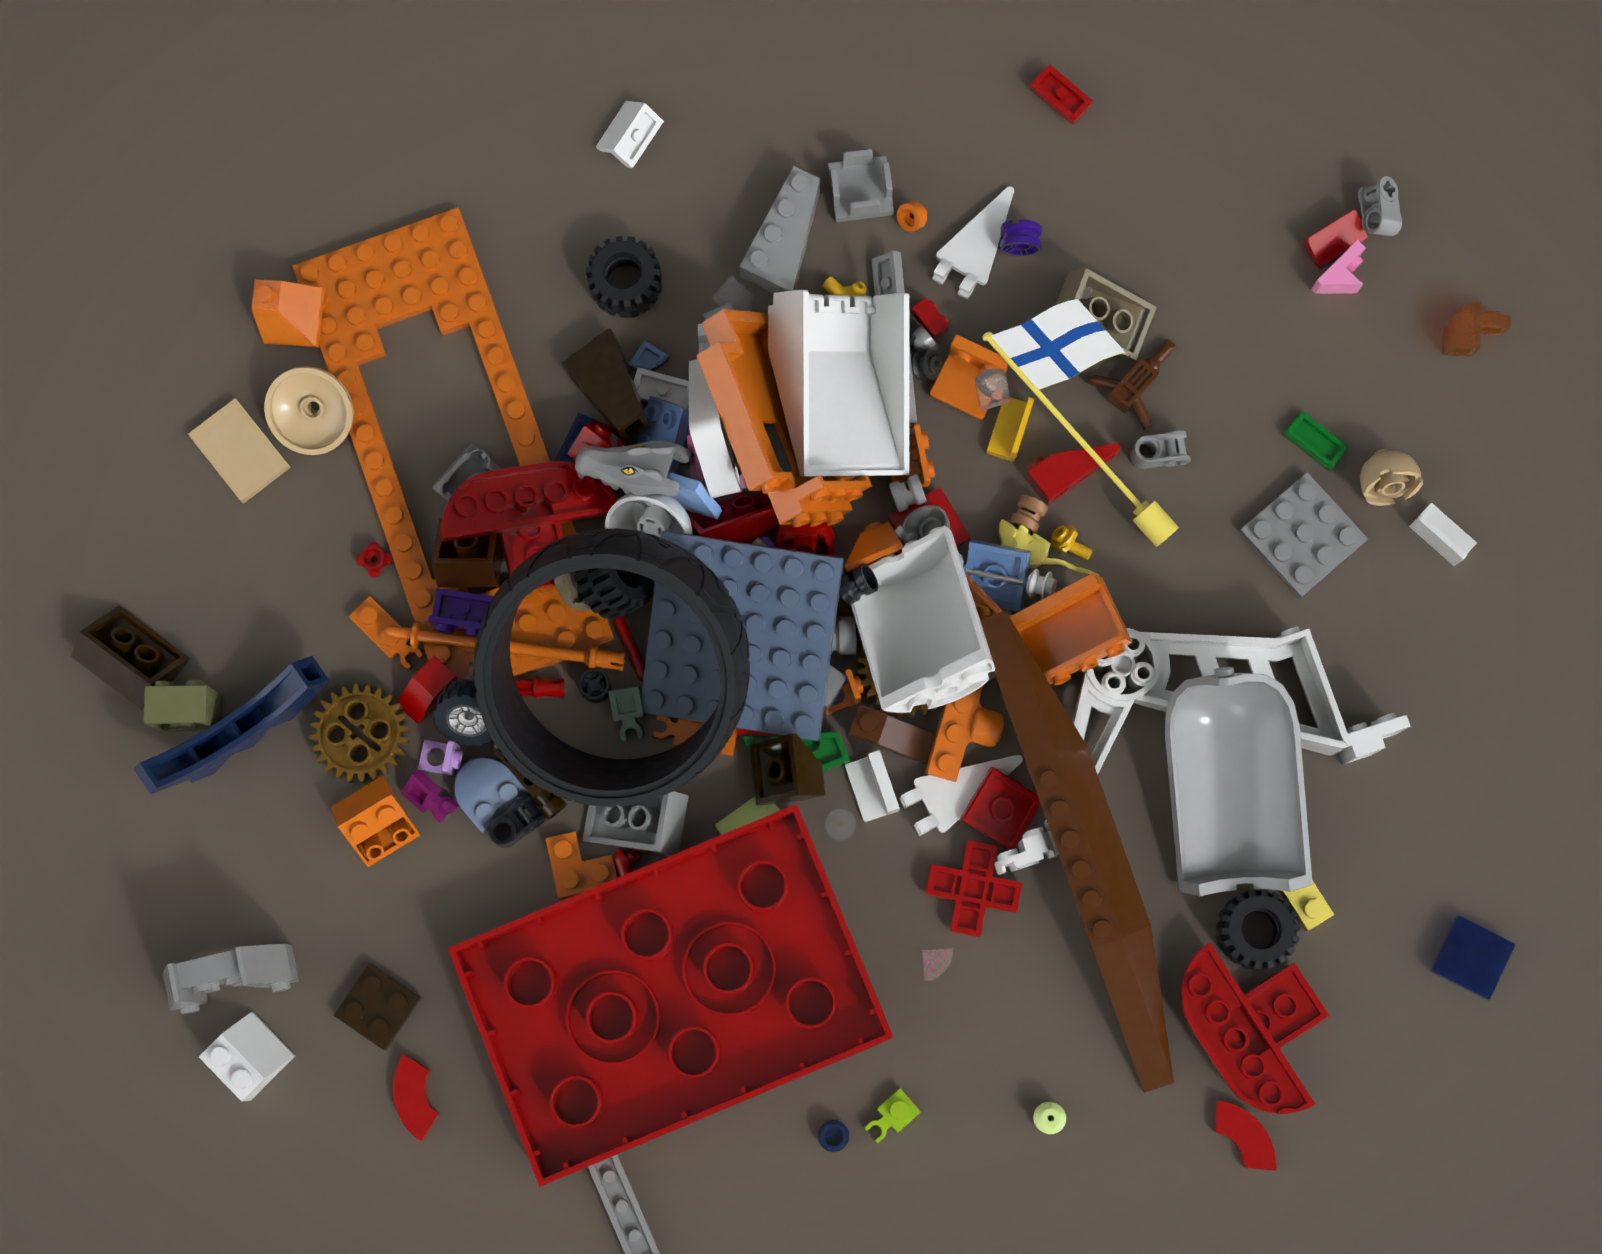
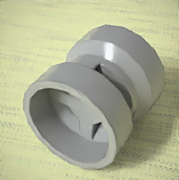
M918 474L908 477L905 482L896 481L889 484L898 512L907 510L909 505H921L927 502Z

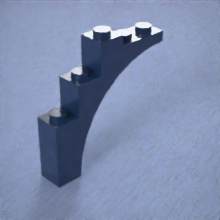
M313 656L290 663L263 690L231 714L180 745L140 762L134 768V771L150 795L187 780L193 783L211 776L231 755L253 747L271 727L293 720L324 687L329 679Z

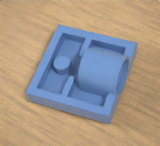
M650 396L645 412L651 428L638 437L637 444L649 441H669L684 447L689 427V409L667 400ZM673 459L670 468L678 469L680 462Z

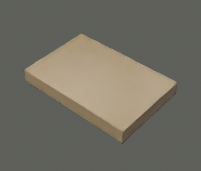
M236 398L188 433L243 504L291 468Z

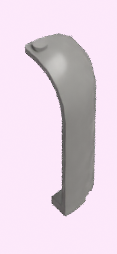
M1233 667L1214 669L1215 675L1185 680L1173 692L1166 709L1165 741L1179 892L1203 896L1218 892L1237 890L1236 884L1253 883L1254 889L1287 892L1312 886L1300 725L1294 701L1284 686L1266 674L1234 673Z

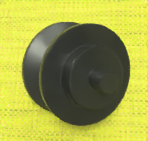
M918 350L912 359V371L919 380L926 378L930 380L936 379L943 366L941 357L935 350H928L927 352Z

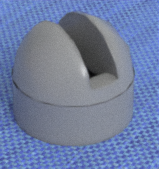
M922 326L911 335L910 343L916 351H927L936 345L935 341Z

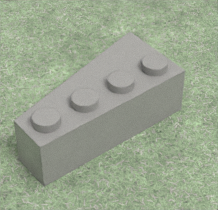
M793 166L739 266L742 279L772 294L796 290L820 193V178Z

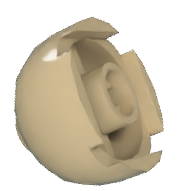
M1382 449L1377 451L1364 463L1359 475L1361 491L1366 501L1377 506L1395 504L1392 498H1398L1402 495L1406 500L1416 494L1423 485L1421 471L1416 461L1406 452Z

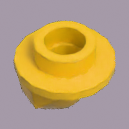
M1062 525L1055 529L1051 535V547L1060 554L1069 551L1088 560L1093 549L1075 541L1078 533L1073 525Z

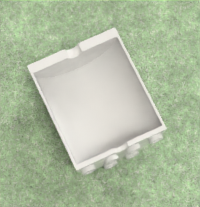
M946 526L936 527L923 538L907 542L904 548H902L901 554L896 556L893 553L869 565L877 578L878 590L871 595L863 594L859 601L851 604L882 710L887 712L907 713L911 712L913 707L926 704L928 709L949 704L982 687L989 680L988 673L995 671V665L953 533Z

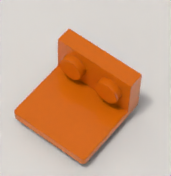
M956 334L951 344L950 353L930 391V397L978 420H983L1009 365L1000 354Z

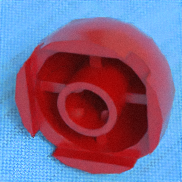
M826 522L813 527L809 523L800 527H793V524L778 526L775 538L776 548L834 556L835 532L832 526H827Z

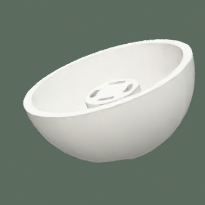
M633 493L626 494L614 503L608 511L605 520V529L635 530L661 537L662 531L693 535L691 520L684 507L675 498L664 494L636 496Z

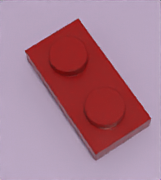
M1050 64L1033 80L1029 87L1031 91L1072 125L1078 121L1093 103L1090 97Z

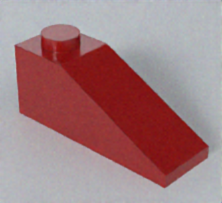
M1119 443L1091 448L1106 464L1119 454L1122 447ZM1085 449L1051 454L1046 459L1042 456L1037 458L1028 466L1030 470L1025 479L1042 501L1049 506L1101 467Z

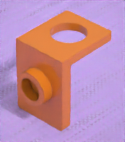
M851 669L845 670L847 682L842 688L845 694L843 702L837 705L832 704L828 711L825 710L826 715L861 703L860 694L865 693L863 686H861L859 675L854 677Z

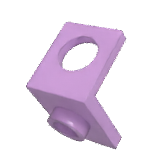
M424 740L418 769L454 776L455 770L460 768L463 753L460 751V746L454 741H448L446 744ZM433 749H441L445 754L444 761L439 766H432L428 762V754Z

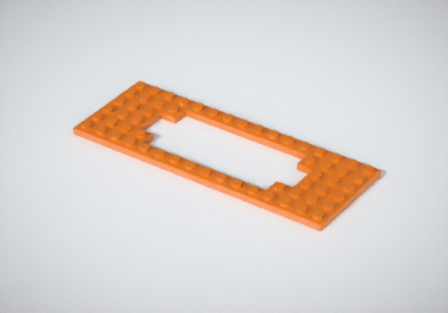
M459 207L292 266L298 284L325 289L319 345L328 372L340 380L351 397L354 419L350 435L414 620L420 622L422 630L435 631L436 627L428 622V618L433 613L437 588L470 593L468 587H437L436 579H433L359 367V365L387 356L378 329L430 310L434 312L442 335L470 326L520 466L551 462ZM572 521L561 522L564 537L577 534ZM556 586L533 590L521 601L514 618L510 641L579 650H587L592 645L599 646L600 648L616 642L607 618L600 617L598 612L594 613L591 609L585 612L574 610L565 603L559 595ZM500 587L480 595L494 596ZM454 629L453 631L454 634L465 635L466 632L459 629ZM422 642L428 661L435 655L457 677V681H462V679L474 680L473 661L475 648ZM510 653L514 679L564 661L561 659Z

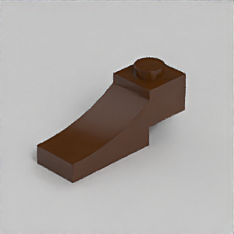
M860 704L849 732L850 737L926 765L936 735L891 717L884 712Z

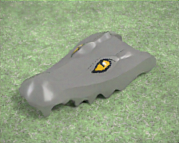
M649 441L613 448L586 446L580 450L576 457L575 470L581 479L584 476L600 479L604 485H610L614 490H618L620 487L626 494L630 492L636 496L664 494L675 497L678 496L680 484L667 478L672 461L674 459L681 463H687L692 452L681 445L669 441Z

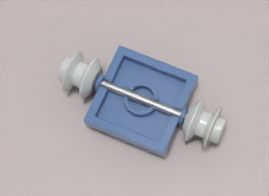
M972 540L969 542L967 564H965L962 554H959L964 571L1000 608L1018 612L1023 610L1026 591L1030 599H1033L1036 594H1040L1042 599L1055 593L1057 580L1053 578L1052 572L1049 571L1044 577L1040 576L1038 569H1035L1028 576L1031 555L1029 550Z

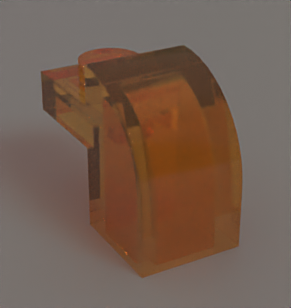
M1480 302L1463 306L1444 328L1442 355L1472 357L1480 349V335L1502 336L1510 328V315H1501L1498 311H1485L1480 314Z

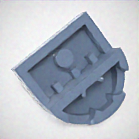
M477 756L471 758L461 765L455 775V798L461 809L481 832L486 830L492 821L508 810L513 803L529 793L507 766L495 757Z

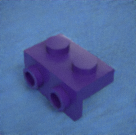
M437 588L432 616L429 615L428 622L432 626H436L435 631L453 633L454 629L465 630V635L477 637L486 610L494 596Z

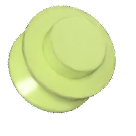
M1044 1102L1035 1109L1033 1120L1035 1126L1041 1132L1055 1134L1065 1126L1066 1114L1059 1104Z

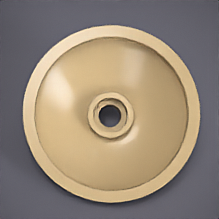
M310 366L292 368L274 380L265 397V418L271 432L280 443L297 453L319 455L332 451L346 439L352 428L354 409L351 397L340 380L323 369ZM311 402H316L319 405V410H314Z

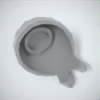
M925 505L911 512L904 520L903 527L899 524L894 532L906 544L909 541L923 538L936 527L946 526L950 529V521L945 510L935 505Z

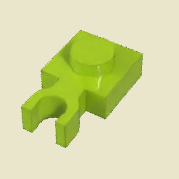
M899 1088L877 1108L883 1116L879 1120L869 1122L864 1128L868 1131L874 1125L879 1126L882 1132L875 1139L879 1143L884 1139L887 1130L891 1126L899 1133L921 1111L903 1090Z

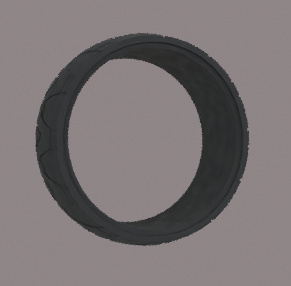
M597 529L584 531L552 542L534 553L505 579L495 593L482 620L477 635L478 641L474 649V686L478 706L481 709L483 722L500 752L512 766L517 767L516 770L538 787L566 800H575V802L601 807L635 805L654 800L675 791L679 786L689 783L701 774L725 747V743L728 742L738 725L749 688L750 661L748 659L750 658L747 633L741 614L732 596H729L727 588L711 569L686 549L656 535L635 530ZM592 568L618 569L640 574L667 587L678 595L699 617L714 645L720 670V697L713 714L695 734L681 744L662 753L643 758H605L588 754L564 743L551 734L531 713L517 688L510 658L512 626L518 607L528 594L542 584L563 574Z

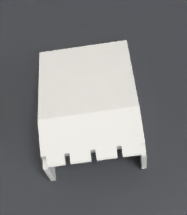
M808 290L774 293L773 305L768 306V352L800 476L909 475V293L875 295L873 298L871 296L853 295L850 298L848 295H825L823 297V295L809 294Z

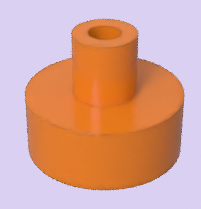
M914 200L900 205L897 210L899 225L907 232H914L923 228L927 222V209L921 203Z

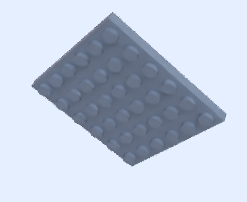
M662 531L661 538L686 549L715 573L727 588L729 596H732L741 614L750 651V658L748 659L750 661V678L744 710L736 728L778 735L796 733L800 738L818 741L821 734L844 558ZM655 581L641 694L644 713L706 723L716 709L720 697V670L714 645L706 628L694 611L678 595Z

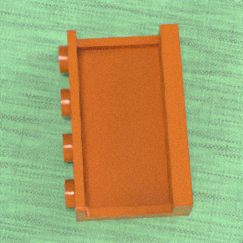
M1095 573L1010 616V619L1050 685L1053 683L1054 685H1060L1071 679L1070 674L1080 669L1081 671L1090 670L1099 664L1098 660L1106 656L1111 658L1120 655L1126 650L1125 646L1133 643L1103 578Z

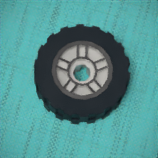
M456 680L451 682L450 685H446L439 694L433 715L435 716L434 723L437 724L439 732H442L448 740L451 739L455 743L465 744V746H480L483 743L492 741L483 722L481 709L478 706L474 680Z

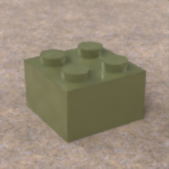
M156 681L155 686H145L144 724L159 731H204L221 720L222 694L215 691L213 686L205 685L204 681H186V686H174V682Z

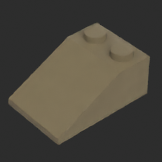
M1087 268L1068 271L1055 305L1078 299L1126 352L1118 356L1136 361L1157 307Z

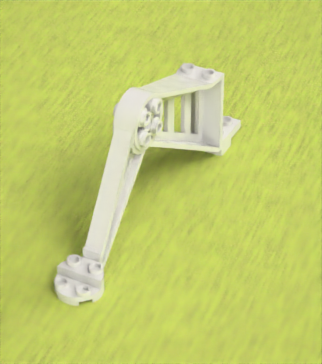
M1299 627L1285 630L1276 638L1139 632L1126 628L1133 642L1129 645L1134 650H1131L1127 645L1125 646L1126 650L1120 655L1111 658L1106 656L1105 659L1098 660L1099 664L1096 667L1083 671V680L1073 718V724L1084 740L1091 707L1101 713L1110 715L1091 754L1098 775L1133 703L1166 712L1173 694L1172 691L1165 690L1171 673L1169 655L1195 656L1202 677L1215 675L1214 669L1219 668L1216 658L1247 660L1252 674H1266L1274 680L1269 661L1278 662L1292 657L1317 726L1315 728L1299 724L1301 748L1329 756L1339 753L1344 765L1386 748L1383 742L1384 738L1396 735L1411 727L1407 715L1396 717L1395 713H1391L1377 718L1376 721L1370 723V727H1367L1366 722H1363L1346 730L1310 629L1300 631ZM1144 652L1149 663H1135V660ZM1094 670H1107L1108 673L1099 682L1094 674ZM1138 674H1141L1144 679L1140 678ZM1126 679L1128 685L1132 689L1137 690L1136 692L1121 694L1126 687ZM1108 683H1112L1115 688H1111ZM1047 820L1044 821L1047 832L1044 833L1043 827H1039L1022 835L1023 839L1017 844L1020 853L1015 848L1000 853L997 856L998 861L994 865L998 875L1007 872L1005 867H1009L1010 871L1013 872L1038 864L1039 860L1044 859L1043 855L1047 854L1048 859L1058 856L1059 853Z

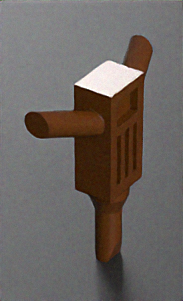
M1167 339L1152 357L1146 360L1141 358L1121 381L1094 374L1087 384L1112 390L1107 400L1125 414L1133 407L1145 431L1152 421L1140 397L1160 374L1158 372L1160 365L1176 348V345Z

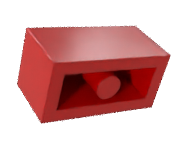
M925 297L911 308V314L935 341L948 331L949 321L945 315L939 314L936 304Z

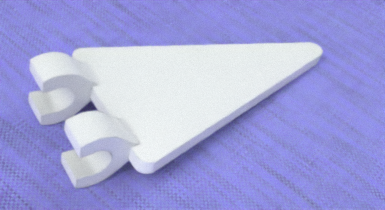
M1009 186L1003 190L937 252L936 259L940 263L934 270L933 281L943 285L951 269L963 274L966 277L960 284V290L957 294L967 300L977 283L980 285L987 284L1001 238L1000 227L1006 221L1014 194L1013 187Z
M1014 755L962 767L959 770L956 782L932 775L916 778L913 783L915 789L901 795L899 800L904 809L921 800L923 801L930 816L923 818L913 825L919 836L937 827L940 833H945L960 819L990 767H994L1008 776L1022 763L1023 757L1021 755Z

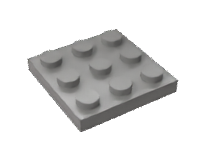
M1308 472L1239 531L1299 599L1368 540L1365 534Z

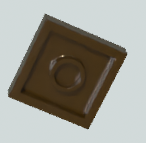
M369 963L334 1014V1017L381 1049L387 1050L422 998Z

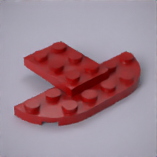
M552 461L483 472L462 483L450 497L441 519L442 542L499 533L508 574L510 575L534 553L552 542L564 538L561 522L607 515L610 508L618 500L610 486L604 485L600 479H594L590 476H584L583 479L579 478L575 470V463ZM554 579L549 580L536 589L556 586Z
M1210 942L1205 944L1192 957L1183 974L1180 989L1181 1007L1191 1031L1226 1085L1244 1103L1268 1113L1290 1114L1314 1106L1315 1102L1280 1050L1281 1047L1330 1016L1297 965L1291 963L1244 994Z

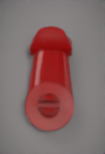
M620 847L614 852V859L620 877L634 871L631 864L638 861L642 853L634 857L633 855L640 850L632 849L625 853Z

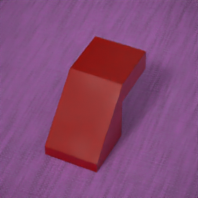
M434 655L411 678L396 704H401L402 710L417 724H420L435 709L436 699L439 697L440 692L443 691V688L446 685H450L457 677Z

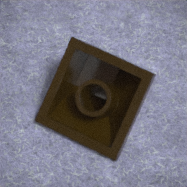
M796 733L750 744L756 805L803 801L825 796L822 764Z

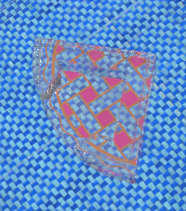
M953 949L922 950L924 982L940 977L948 969L952 961Z

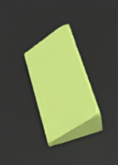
M754 796L715 824V826L722 835L778 812L780 809L776 804L756 805V798Z

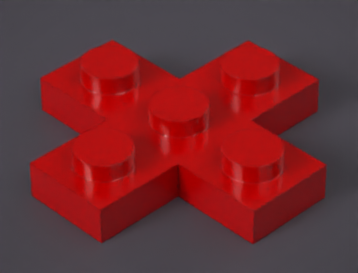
M967 840L961 870L931 864L925 895L955 901L949 932L980 938L986 908L1017 913L1023 883L992 876L998 846Z

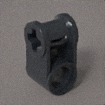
M529 793L518 799L508 810L490 824L488 829L489 836L498 847L509 848L547 820L544 814L532 802L533 797ZM524 809H527V811L533 817L532 819L529 818V816L525 813ZM502 825L510 826L512 830L511 836L506 840H498L496 838V831Z

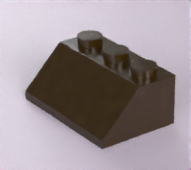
M120 605L79 631L71 655L72 658L141 710L144 708L145 686H155L156 681L172 682L189 660L187 655Z

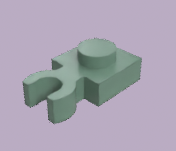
M640 686L608 691L613 721H623V726L620 729L621 740H628L627 731L629 728H634L637 731L638 739L643 738L644 728L637 722V717L645 716Z

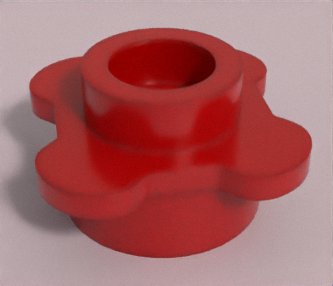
M371 542L361 554L357 555L356 563L359 566H364L368 570V575L375 578L380 575V571L386 565L392 563V556L389 553L383 552L378 542ZM373 557H376L377 561L372 562L371 559Z

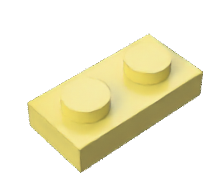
M1314 882L1312 886L1291 892L1281 891L1285 899L1291 904L1292 910L1296 911L1297 918L1305 931L1311 930L1334 915Z

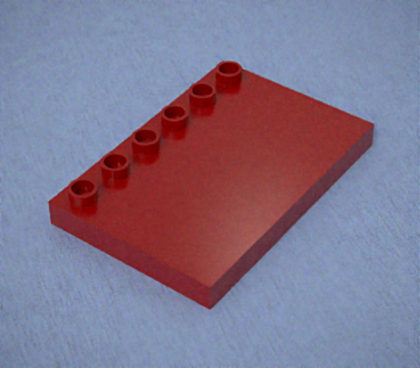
M797 804L448 948L539 1187L894 1038Z

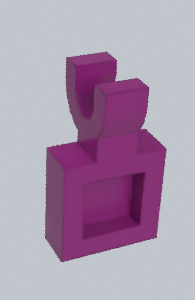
M420 769L411 775L401 792L422 813L427 810L431 811L439 823L445 820L448 813L452 815L459 806L452 798L440 797L438 794L441 788Z

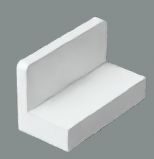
M626 101L601 137L596 148L602 152L612 153L623 165L633 168L664 121L647 104Z
M1430 503L1409 526L1454 567L1463 561L1467 553L1477 544L1475 540L1433 503Z
M880 750L869 753L868 757L845 765L864 822L899 811L900 807Z

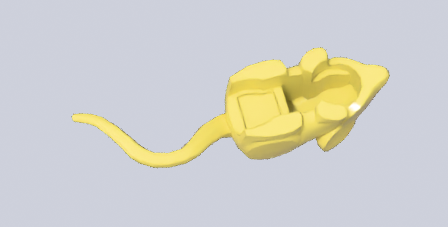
M1002 519L1000 521L998 532L1001 545L1031 551L1029 568L1056 564L1081 573H1095L1091 570L1072 565L1064 560L1048 558L1051 544L1035 533L1030 535L1028 533L1029 530L1023 525L1016 529L1006 520Z

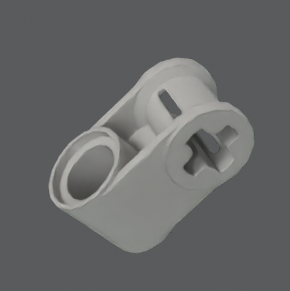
M1384 176L1376 184L1362 186L1358 191V199L1361 207L1362 226L1365 232L1389 237L1398 234L1402 227V217L1398 200V187L1391 177Z
M1172 431L1141 437L1130 452L1131 462L1140 469L1163 466L1176 467L1190 463L1191 459L1186 453L1184 441L1187 437L1186 431ZM1139 448H1149L1152 452V457L1146 458L1142 456Z

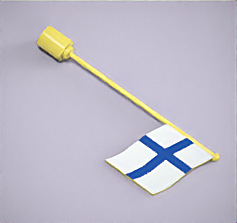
M1078 299L1070 300L1049 308L1022 325L992 335V332H985L982 337L983 341L987 340L1137 507L1133 511L1136 517L1132 521L1154 546L1158 547L1179 527L1156 501L1150 504L1147 500L1141 504L1040 391V389L1074 377L1101 360L1126 353Z

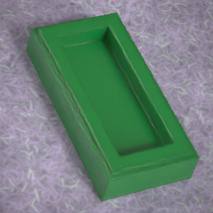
M1303 410L1282 434L1328 472L1349 449L1348 445Z

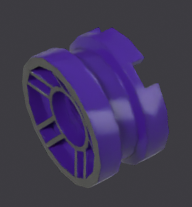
M1011 220L1001 224L1000 234L1003 237L1000 241L1001 252L1013 256H1030L1041 251L1039 237L1042 234V226L1039 223L1030 220H1019V223L1013 224Z

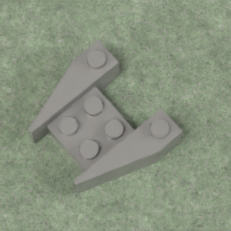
M290 944L235 947L234 950L177 964L169 963L163 972L170 1010H180L181 1015L200 1011L199 1005L208 1003L207 994L220 991L219 985L222 984L224 986L232 985V987L243 985L272 988V992L275 993L291 989L290 983L299 981L293 948Z

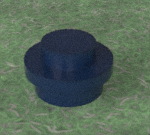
M829 1120L821 1125L818 1131V1141L825 1150L837 1152L847 1145L849 1131L844 1123L838 1120Z

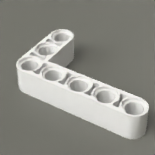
M698 359L689 361V429L710 497L716 498L742 492L739 472L727 433Z

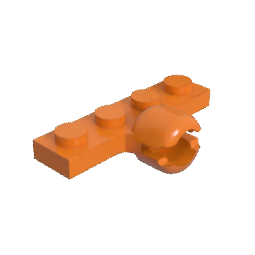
M983 686L973 693L943 706L925 774L956 782L968 743L973 742L986 747H994L999 742L1004 729V716L1000 712L983 708L980 705L979 699Z

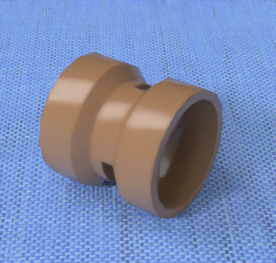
M1021 495L1017 503L1019 508L1017 512L1012 514L1009 523L1016 529L1023 525L1029 530L1028 533L1030 535L1036 534L1039 528L1038 521L1041 517L1045 516L1048 506L1032 496Z

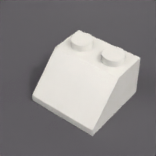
M250 1012L223 1032L199 1058L243 1102L251 1101L296 1055L254 1012Z

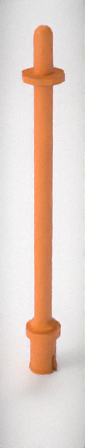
M415 621L412 628L387 626L384 630L387 637L410 640L412 648H417L420 641L475 648V644L478 641L477 637L462 634L422 630L419 621ZM510 641V653L584 662L586 666H589V669L600 667L624 670V658L626 656L624 651L599 649V646L592 645L587 650Z

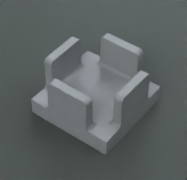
M872 149L845 152L843 153V161L828 163L836 222L894 215L892 180L886 156L873 157Z

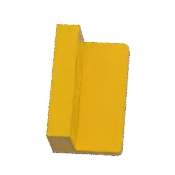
M1004 395L986 454L1015 462L1035 398L1029 397L1028 401L1024 402Z

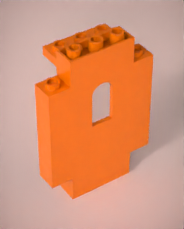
M723 309L702 322L701 324L710 347L696 356L748 490L762 491L763 494L768 493L780 525L793 524V527H800L809 523L813 527L826 522L827 526H831L843 521V515L853 510L850 502L862 497V491L870 488L872 484L868 475H864L854 481L849 480L856 476H800L768 352V313ZM763 424H775L790 462L792 473L784 472L780 467Z

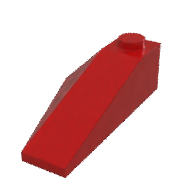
M759 491V495L753 496L742 495V492L732 494L733 499L717 501L722 510L718 520L686 510L691 520L693 535L743 543L752 542L779 523L768 493L763 494L762 491Z

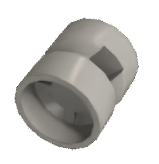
M854 615L837 617L832 652L837 651L839 655H856V620Z

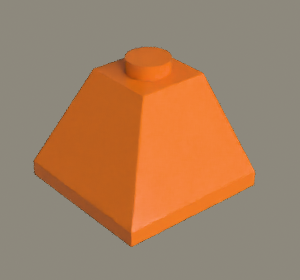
M255 279L252 312L263 343L266 345L319 348L325 289L286 281Z
M880 521L864 527V532L860 533L845 564L844 573L851 574L854 568L862 564L869 566L893 553L896 556L902 553L903 545L889 522L881 524Z

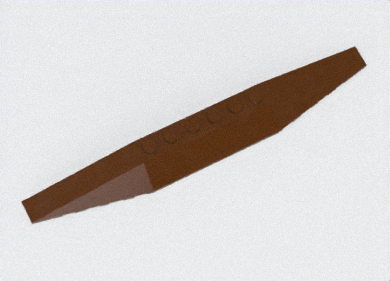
M1004 611L981 619L982 628L995 665L994 673L1143 1091L1145 1093L1172 1084L1174 1079L1151 923L1088 747L1007 612Z

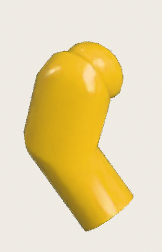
M832 276L822 285V288L830 295H848L849 298L852 295L866 296L867 287L863 282L856 281L851 286L843 287Z

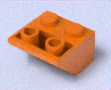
M384 775L330 807L338 828L367 867L372 866L421 836L400 798Z

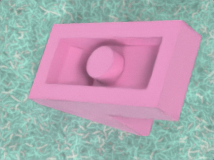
M1357 240L1315 282L1311 290L1315 294L1358 293L1363 284L1352 272L1363 262L1360 256L1366 247Z

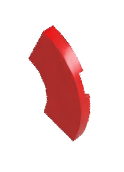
M403 1054L394 1075V1103L404 1126L415 1138L422 1142L440 1115L431 1106L427 1097L426 1082L431 1070L408 1055Z
M1216 1100L1214 1132L1227 1136L1236 1144L1242 1155L1243 1167L1277 1171L1274 1146L1262 1124L1243 1108Z

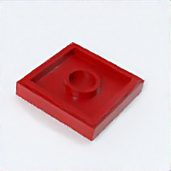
M990 767L961 815L960 820L1007 850H1012L1017 846L1041 803L1037 794L996 768Z

